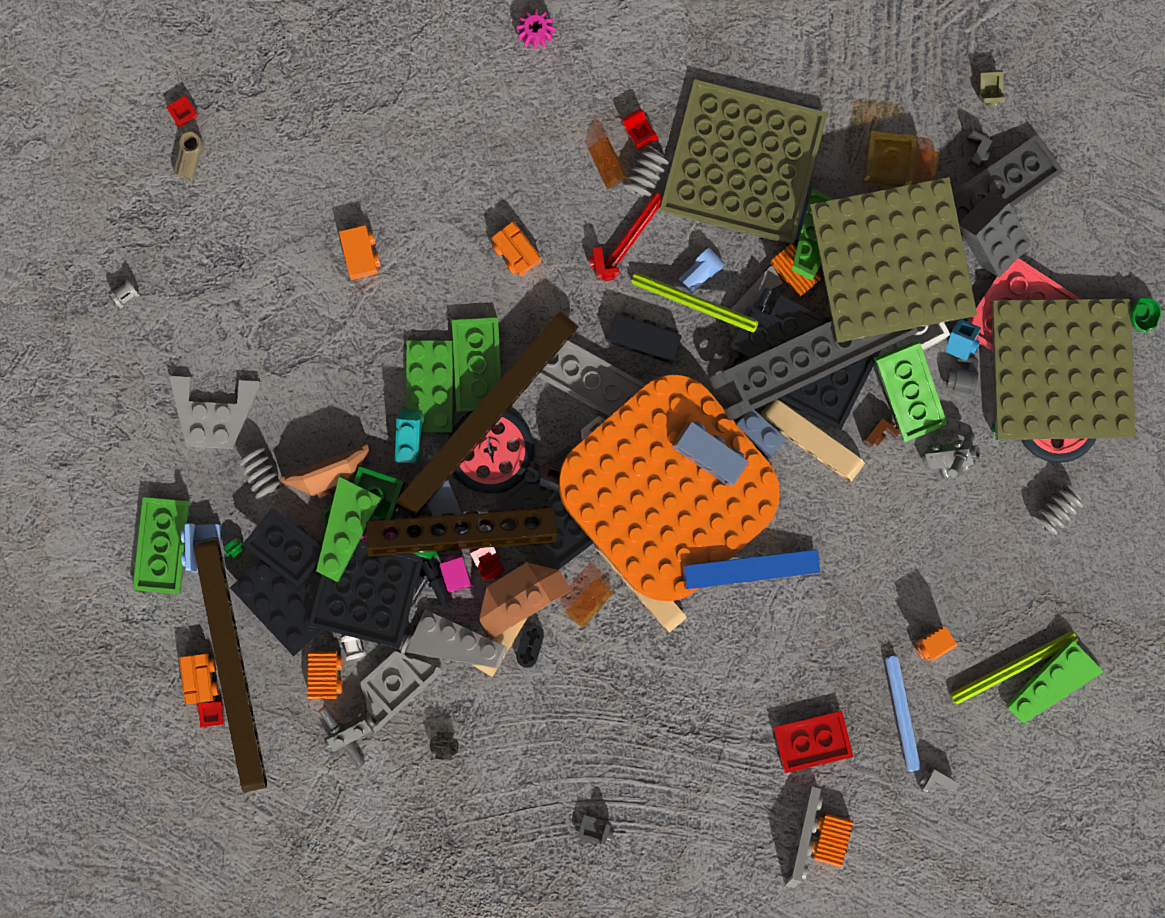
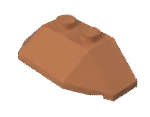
M367 444L280 477L282 483L313 497L318 496L319 499L332 494L331 490L336 489L339 477L351 483L354 482L359 466L364 467L371 449Z
M526 562L486 587L479 620L492 640L572 590L559 570Z

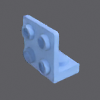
M185 523V528L181 530L182 543H185V552H182V565L186 566L187 571L198 572L193 547L194 541L218 537L222 551L220 524L194 525L192 523Z

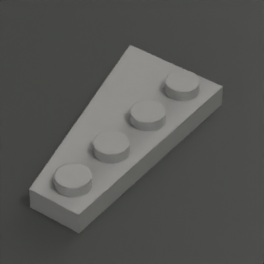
M425 610L406 652L498 669L508 647Z
M811 787L808 790L801 818L803 827H800L796 838L798 850H795L790 863L793 874L790 878L786 879L785 886L795 888L802 879H806L808 865H805L806 857L811 856L813 842H810L811 834L816 832L818 826V819H815L816 810L821 809L823 797L820 796V788Z

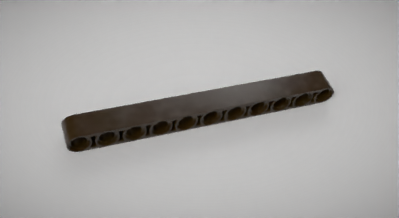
M560 311L397 499L396 504L415 518L571 338L579 326Z
M218 537L194 541V553L241 789L243 793L267 788V778Z

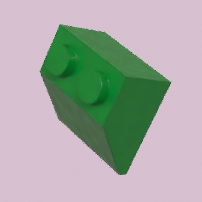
M359 466L353 484L382 498L371 520L374 518L392 520L398 507L396 501L403 493L406 482Z

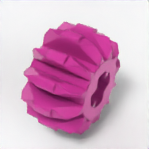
M537 9L534 10V15L527 11L525 13L526 18H519L521 25L516 26V31L520 33L518 39L525 40L524 46L526 47L533 43V49L536 50L537 44L540 43L545 48V40L551 42L553 40L551 34L555 33V27L551 26L553 19H547L546 12L539 16ZM534 26L539 27L537 33L533 32Z

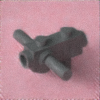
M967 432L963 441L957 440L953 444L941 445V443H934L932 446H929L922 454L924 465H929L930 470L940 469L943 479L956 477L960 469H969L980 458L979 447L973 445L975 434Z
M326 706L321 707L318 712L330 727V734L324 738L327 748L333 749V751L340 748L346 750L358 767L362 766L365 760L353 743L360 737L372 732L373 728L378 725V719L375 714L364 711L359 717L341 724L335 720Z

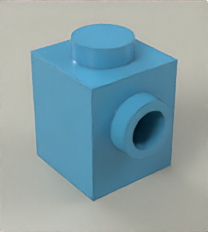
M959 319L951 332L945 352L967 361L970 354H976L981 341L977 339L981 327Z

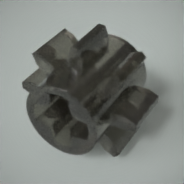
M437 732V736L431 739L430 751L436 754L435 759L452 760V756L458 752L459 743L457 739L453 738L454 733Z

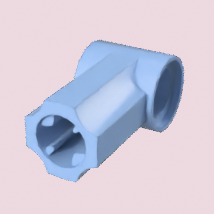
M709 247L695 260V264L679 278V281L687 291L693 294L709 277L715 276L724 267L725 263Z

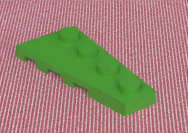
M341 477L338 478L317 572L339 582L366 530V522L371 520L382 498Z

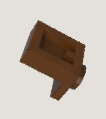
M882 418L864 439L863 443L869 448L874 444L878 446L886 437V434L883 433L884 431L894 438L898 437L901 432L897 430L898 425L892 420Z

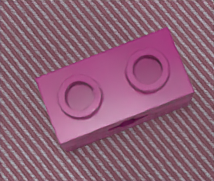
M452 555L444 558L445 563H441L440 567L448 592L452 593L473 586L463 557L459 558L457 555Z

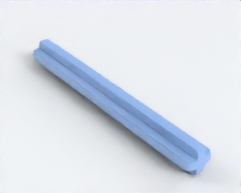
M898 656L886 657L885 661L906 766L910 772L917 771L921 767Z

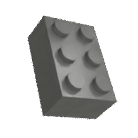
M992 192L983 198L959 222L960 230L980 266L997 277H1000L1031 246L1009 202Z

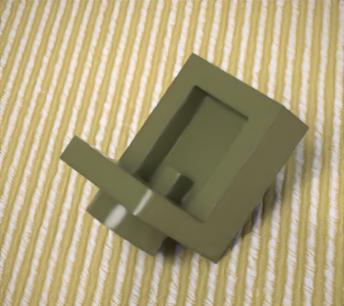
M979 71V99L985 105L997 106L999 102H1006V97L1003 95L1004 71Z

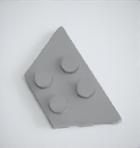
M394 651L360 682L367 710L369 713L375 714L378 719V725L373 730L377 732L442 673L443 670Z

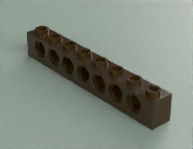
M539 506L533 510L514 508L511 511L502 512L495 509L488 511V513L469 511L464 515L445 513L437 517L420 515L417 518L410 519L405 516L396 517L394 520L374 518L366 522L368 556L554 543L557 538L555 509ZM529 521L535 522L537 527L529 528L526 523ZM505 523H510L514 526V528L511 530H506L502 527V525ZM481 525H487L491 529L489 531L484 532L481 531L479 527ZM457 527H465L467 531L465 533H458L455 529ZM439 528L444 532L441 535H435L431 531ZM417 530L420 532V535L412 537L408 532ZM387 532H394L396 537L389 539L384 535Z

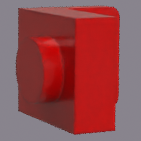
M641 108L622 118L624 129L638 150L658 140L656 132L646 120Z
M602 247L593 248V255H589L590 268L596 271V278L602 279V282L615 280V276L620 275L619 267L605 269Z
M494 547L469 550L483 581L496 579L505 571Z

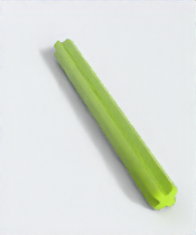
M638 272L634 273L631 279V283L635 286L750 332H755L758 327L756 319Z
M1070 631L957 689L950 694L952 701L955 704H959L1056 654L1069 639L1077 643L1078 639L1075 633Z

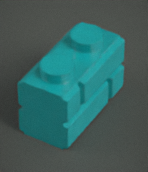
M399 409L396 418V462L414 464L419 462L421 454L422 410Z

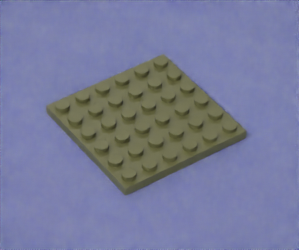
M694 79L660 212L789 245L794 244L828 112Z
M949 177L810 204L837 343L977 316Z
M1131 299L993 300L991 302L996 440L1136 437L1132 325L1129 314Z

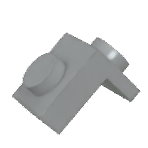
M930 769L929 772L925 771L919 782L922 784L920 789L924 792H928L933 781L954 792L959 783L954 781L956 776L945 770H942L940 773L935 769Z

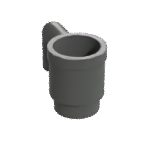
M969 356L967 361L957 357V364L969 365L968 371L961 369L949 370L946 388L974 395L978 382V359Z

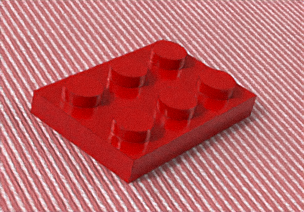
M843 711L773 727L784 773L854 757Z

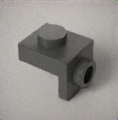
M972 130L967 137V140L978 145L968 163V166L975 170L980 164L984 166L990 156L987 150L992 140L988 139L989 136L982 131Z
M584 814L577 838L605 847L606 841L611 842L614 828H610V821Z

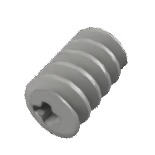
M645 146L646 151L640 154L642 159H638L636 161L637 167L631 170L633 175L627 177L629 183L623 185L628 192L641 198L643 195L651 196L647 188L656 187L651 182L652 179L659 181L660 178L656 172L663 173L665 171L660 165L669 164L663 154L649 146Z
M264 447L254 449L239 457L240 459L243 458L239 465L247 467L243 471L244 475H251L247 479L248 483H255L251 490L259 492L255 496L256 500L265 499L281 490L276 489L281 482L272 480L277 473L268 472L273 465L264 464L269 456L260 455L265 450Z
M1063 484L1064 490L1059 489L1056 491L1057 497L1052 496L1050 498L1051 504H1044L1045 510L1040 509L1037 511L1038 517H1032L1035 523L1048 533L1051 532L1057 535L1058 532L1055 526L1064 528L1061 520L1070 521L1069 512L1074 515L1077 514L1074 506L1084 507L1080 501L1081 496L1068 484Z

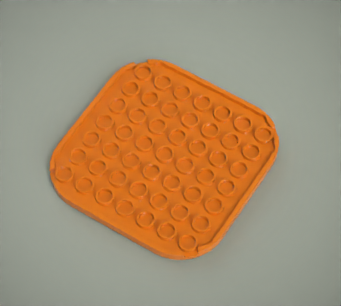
M681 375L659 377L644 385L567 454L559 471V494L569 514L634 590L649 599L658 601L679 600L696 591L698 588L685 589L683 565L730 560L770 523L777 511L780 498L778 479L769 462L736 426L737 424L734 420H728L724 408L706 387L692 378ZM695 421L701 423L707 428V433L712 436L717 435L726 441L725 445L730 449L736 448L745 455L744 458L749 463L734 485H725L671 447L686 423H694Z

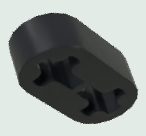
M528 625L523 632L516 657L517 662L522 667L529 668L537 662L544 639L543 629L538 625ZM536 628L540 638H535L533 645H529L530 636L527 635V632ZM531 647L530 655L534 659L524 664V659L520 658L521 653L525 654L527 648Z

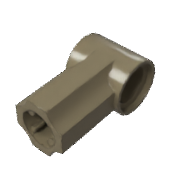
M186 132L180 138V150L173 174L181 178L194 180L199 157L204 150V142L196 133ZM191 139H196V147H194L193 149H188V141Z

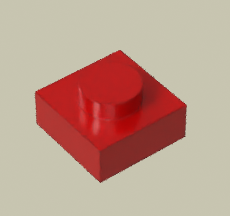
M186 95L166 107L179 128L199 117Z
M223 701L198 704L200 727L225 725Z

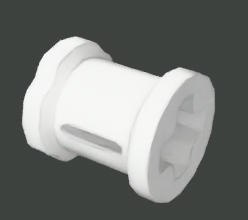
M349 636L341 638L347 653L346 661L366 656V652L362 650L360 639Z

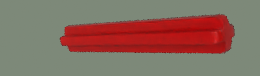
M657 192L653 194L604 261L605 267L608 269L617 267L660 208L663 200L661 194Z

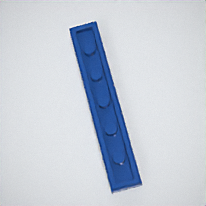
M817 549L683 565L685 589L820 573Z

